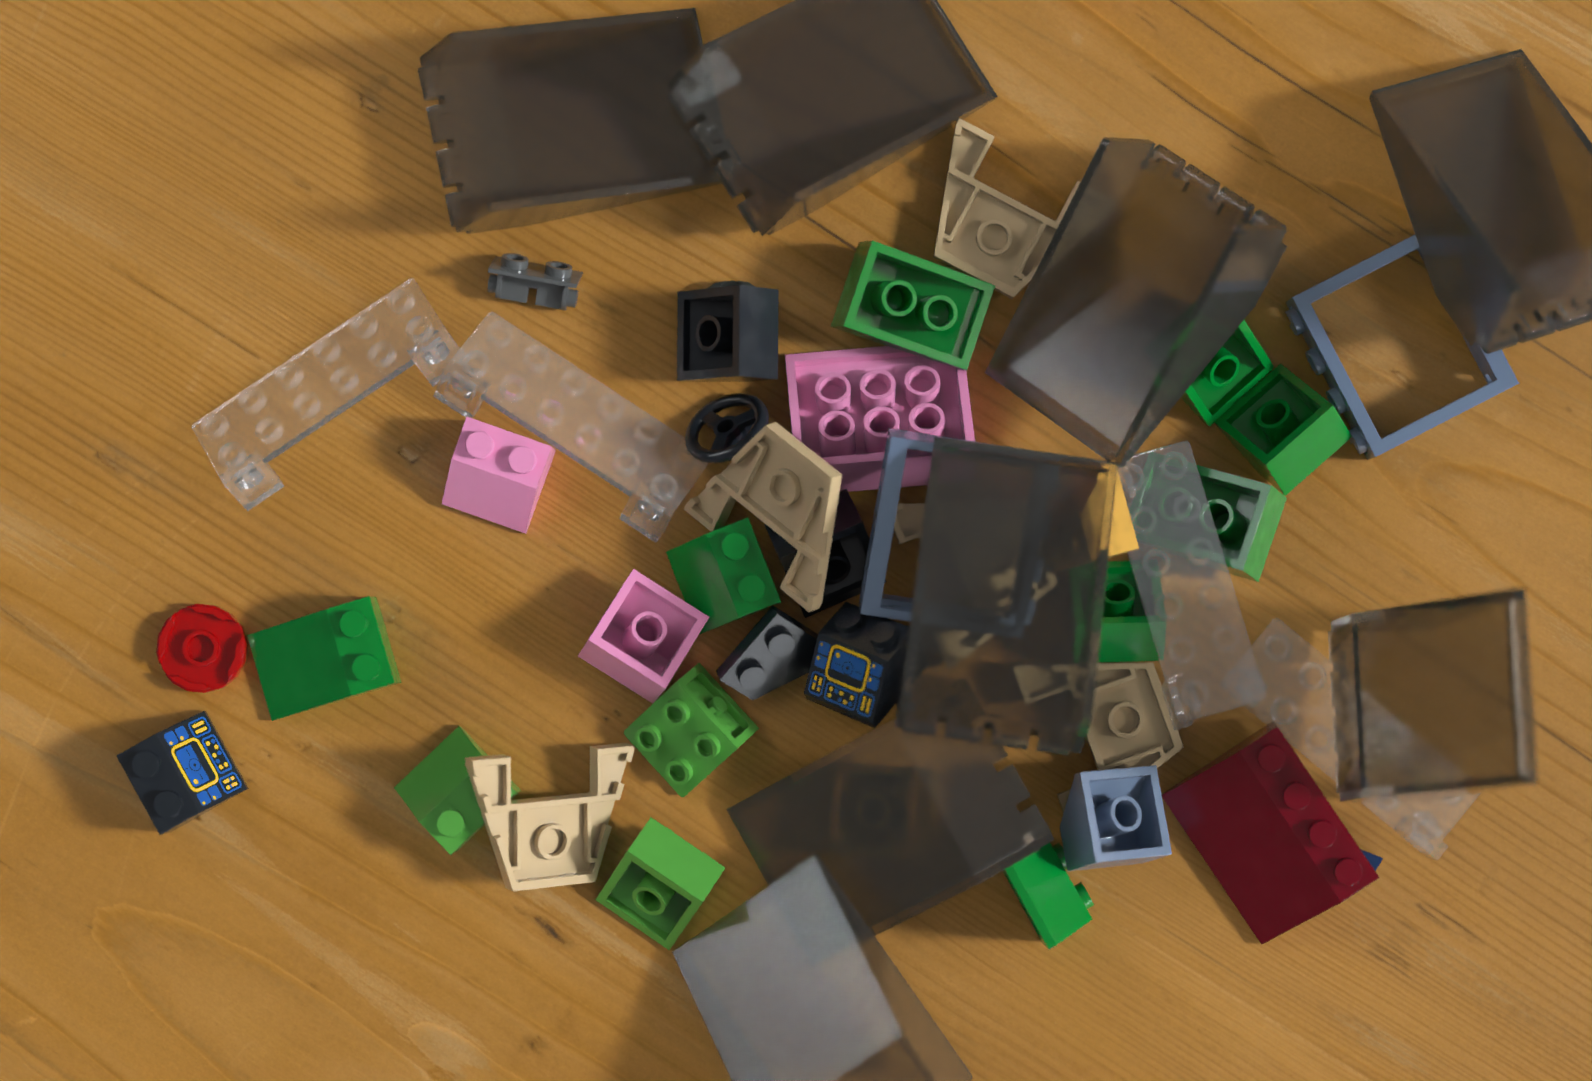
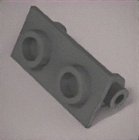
M506 253L502 257L495 256L488 268L489 273L498 274V276L490 275L487 292L495 293V298L527 303L529 288L537 289L535 305L566 311L567 307L576 308L579 291L571 288H577L583 272L572 270L573 267L567 263L550 261L546 265L528 262L529 259L526 256Z

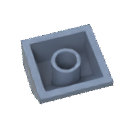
M1156 765L1088 771L1075 774L1060 824L1067 872L1142 864L1172 855Z

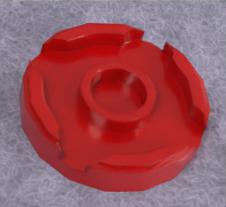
M194 604L180 609L165 621L158 634L156 654L162 670L173 684L186 691L208 693L226 687L238 677L246 662L248 643L243 627L233 614L215 605Z

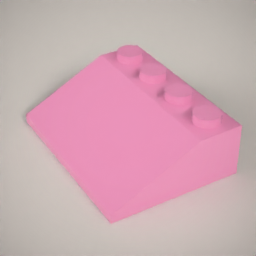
M888 346L785 355L792 435L842 474L840 491L847 489L848 492L878 489L888 428L975 441L966 370ZM907 449L901 487L976 481V459Z

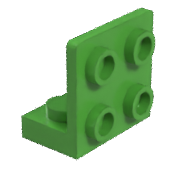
M698 663L626 728L624 735L680 797H685L749 739L759 727L708 671Z

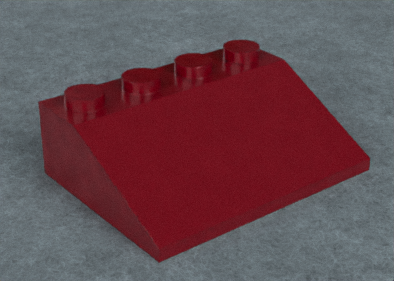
M1274 721L1161 794L1261 945L1342 903L1380 878Z

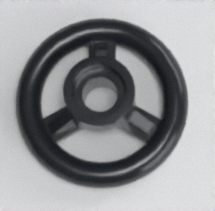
M746 393L728 394L709 402L694 415L687 427L685 443L689 453L697 460L706 463L732 461L731 459L765 425H768L769 414L766 405L758 397ZM743 406L750 408V410L735 417H721L717 415L718 412L731 407ZM703 425L713 429L716 435L711 450L702 447L698 441Z

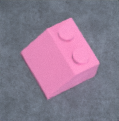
M466 417L451 459L442 504L526 534L556 450L550 445Z
M633 569L578 657L653 704L666 689L709 616Z

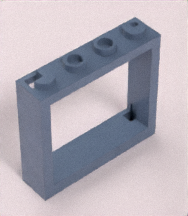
M1436 224L1285 302L1289 309L1285 313L1291 323L1289 325L1291 330L1297 336L1302 334L1310 349L1305 352L1309 365L1316 375L1323 374L1330 387V390L1326 391L1328 401L1334 405L1339 415L1344 414L1351 428L1349 432L1352 437L1349 441L1351 444H1354L1359 455L1364 453L1367 460L1375 458L1519 384ZM1418 250L1487 385L1380 438L1311 303Z
M888 428L859 597L860 614L1022 638L1024 625H1031L1032 616L1035 613V599H1029L1032 582H1040L1043 570L1044 557L1037 555L1040 538L1047 539L1051 527L1052 513L1046 511L1048 494H1056L1058 488L1059 468L1054 467V460L1050 453ZM907 449L1033 468L1007 613L883 594Z

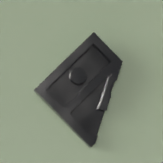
M772 605L719 666L716 673L720 681L751 700H755L809 673L818 634Z

